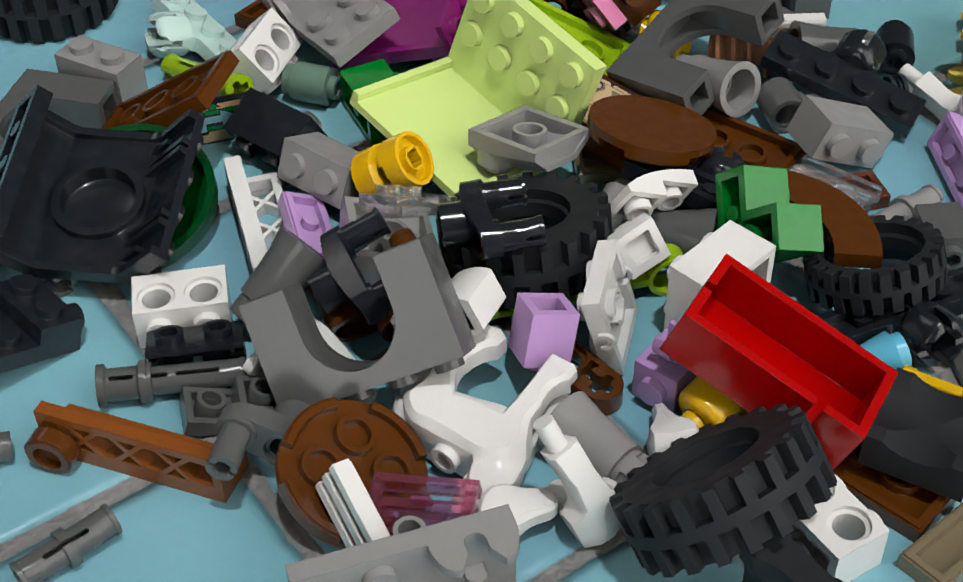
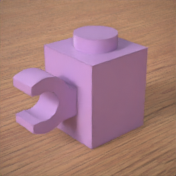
M517 292L508 346L522 367L538 372L551 354L571 363L580 314L563 293Z
M671 320L668 327L660 335L657 334L650 346L635 360L632 395L640 398L650 406L664 403L671 412L676 414L681 409L678 403L680 391L697 375L659 349L677 323Z

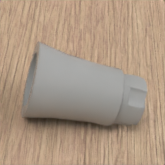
M681 54L676 57V60L707 69L715 95V101L711 105L731 117H741L748 113L755 105L761 89V76L755 64L749 61L717 59L701 54L694 56Z
M577 391L562 400L550 413L564 435L577 437L589 460L601 477L610 478L617 483L629 480L626 474L633 468L642 467L648 463L646 458L649 456L642 452V447L608 419L585 392ZM538 436V446L543 449L545 446Z

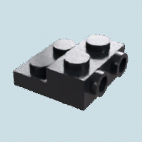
M32 274L15 275L8 280L0 281V374L80 350L82 328L85 324L83 311L77 303L66 304L58 297L55 285L51 281L40 282Z

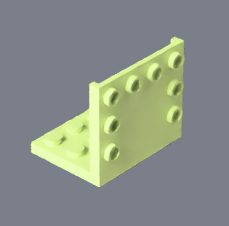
M467 0L448 57L353 90L350 104L387 139L404 131L415 132L428 145L433 156L434 173L431 180L455 202L454 194L459 192L460 182L481 179L485 183L497 181V176L507 175L508 178H515L522 175V172H533V176L543 172L513 167L509 172L503 174H494L486 171L485 167L477 162V151L468 145V129L523 105L581 125L607 65L529 0Z

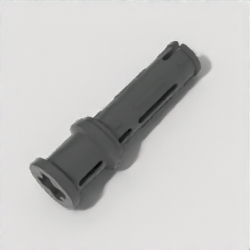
M245 356L233 359L196 361L152 366V362H147L146 360H138L136 366L106 368L104 364H96L95 388L99 408H108L110 402L140 400L142 404H149L150 401L155 400V395L181 393L182 386L231 388L235 375L247 376V372L243 370Z

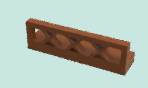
M41 401L33 411L38 427H51L60 430L77 443L80 449L77 461L223 503L228 501L249 466L247 452H245L234 478L229 481L219 480L209 475L205 470V465L214 443L70 403L63 407Z

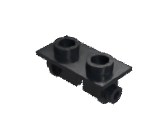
M216 319L204 325L190 327L166 325L158 328L156 331L147 332L145 359H148V362H152V366L194 362L193 357L202 356L203 361L233 359L245 356L246 361V346L243 343V321L230 322L226 319Z

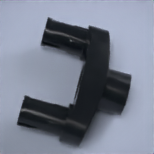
M523 175L485 183L481 179L460 182V201L436 205L443 246L467 243L472 252L481 261L504 257V252L534 246H546L547 239L544 235L546 230L541 214L535 217L499 223L498 219H492L490 210L528 204V197L525 195L527 189Z
M374 207L372 211L341 228L337 225L320 236V242L327 266L307 277L311 289L328 314L350 302L357 313L370 326L389 316L387 311L392 309L382 280L373 285L369 282L366 283L354 261L357 257V252L384 235L392 233L377 207Z

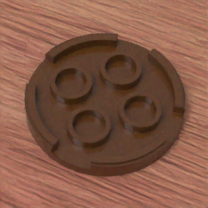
M639 95L609 96L594 102L590 107L586 124L590 136L598 144H604L606 141L625 150L624 158L657 166H687L692 158L700 156L707 158L713 152L717 136L714 126L699 113L667 100Z
M335 397L318 401L307 407L294 419L279 443L275 458V476L279 493L286 508L307 532L332 546L342 549L346 548L315 488V485L322 481V476L330 472L329 468L332 464L349 458L391 536L393 535V525L399 518L408 515L420 518L430 497L428 491L429 477L425 462L427 453L423 444L406 421L389 408L372 401L371 404L355 400H337Z

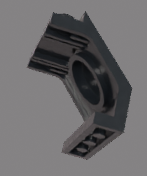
M37 85L17 104L0 150V263L24 275L32 274L34 277L121 284H131V277L161 273L162 267L166 265L174 252L175 244L172 242L175 227L180 223L184 215L185 207L181 204L184 193L194 178V171L191 168L194 157L203 145L204 137L201 136L205 117L190 108L166 129L156 133L81 127L48 110L53 93Z

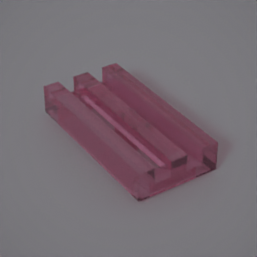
M375 472L369 496L387 530L393 531L394 523L403 516H417L425 522L426 526L477 513V500L481 499L482 487L480 480ZM384 491L464 498V501L432 500L429 496L412 495L410 498L382 496Z

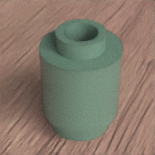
M297 61L295 64L288 63L283 70L281 89L292 100L330 106L334 100H338L341 96L340 77L335 67Z

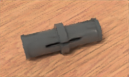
M103 504L99 509L69 528L63 530V528L59 527L50 533V540L18 560L9 563V567L18 582H44L67 566L74 569L82 564V557L115 535L121 534L123 531L111 509L106 504Z

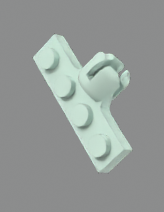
M152 0L151 8L155 13L148 16L146 22L155 25L156 28H148L144 37L147 49L158 58H164L168 54H176L181 57L189 53V51H194L206 61L226 50L229 51L237 41L194 0Z

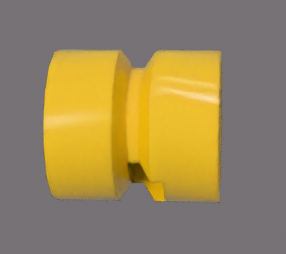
M404 131L382 141V143L357 152L352 158L350 170L353 183L363 198L387 201L429 183L434 173V162L425 141L415 132Z

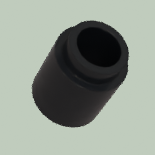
M890 20L882 24L875 34L883 40L887 56L879 70L889 75H898L900 69L905 64L909 63L913 66L915 62L914 33L906 23L900 20Z

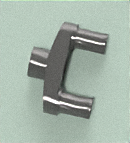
M293 399L281 401L276 405L274 411L245 402H235L226 405L222 409L215 426L217 437L206 462L205 470L216 479L232 480L238 472L245 451L275 466L277 449L284 433L294 419L310 405Z

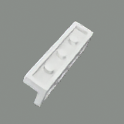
M237 155L223 158L230 198L252 275L267 252V247L273 241L280 225L284 227L278 207V200L283 190L277 177V172L246 178L241 157ZM272 188V191L264 199L251 195V192ZM266 213L278 217L272 226L261 223L259 220Z

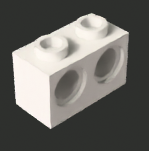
M271 7L248 25L230 48L240 61L232 74L242 73L249 76L253 81L254 89L259 92L263 91L268 95L281 83L282 77L280 73H283L285 66L288 63L295 64L298 60L295 53L303 43V39Z
M225 264L131 277L132 317L140 348H145L147 332L156 331L158 328L166 325L190 327L204 325L216 319L233 321L232 310L230 309L232 306Z
M835 475L837 486L829 488L832 493L830 499L827 502L815 504L817 513L810 519L798 520L791 526L794 531L788 535L792 539L802 542L810 552L811 557L833 578H838L843 582H850L881 564L890 530L884 525L879 515L873 510L867 509L847 489L844 482Z

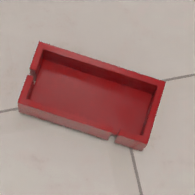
M727 253L659 348L749 413L754 408L764 406L766 411L777 404H786L787 408L794 405L800 406L801 410L805 411L833 470L865 439L899 373Z

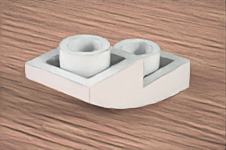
M666 169L647 173L634 179L610 203L612 219H622L631 222L643 213L651 216L654 209L662 211L674 210L683 203L684 199L698 185L693 170Z

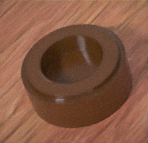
M51 427L36 428L24 446L25 453L33 464L42 470L54 474L69 472L80 455L79 446L70 436Z

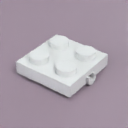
M616 239L598 240L593 259L589 260L586 264L587 281L584 292L578 294L577 311L580 314V320L582 322L586 321L589 329L591 352L617 373L623 375L638 313V306L629 281L632 278L633 271L629 266L624 265Z

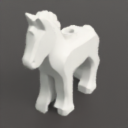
M488 324L482 333L474 338L476 347L463 357L464 365L442 374H436L434 367L421 371L418 374V381L401 387L400 394H394L392 411L406 421L417 434L425 448L427 459L431 460L439 470L451 474L455 472L464 477L459 483V489L452 497V503L455 507L451 511V519L509 504L518 525L519 535L521 536L527 529L550 521L558 513L559 500L557 494L547 488L520 487L523 482L525 473L532 464L535 454L541 449L538 446V434L533 424L539 417L550 414L562 400L569 396L571 385L578 378L577 369L574 364L551 354L509 407L457 392V386L466 373L482 363L498 360L507 352V340L502 330Z

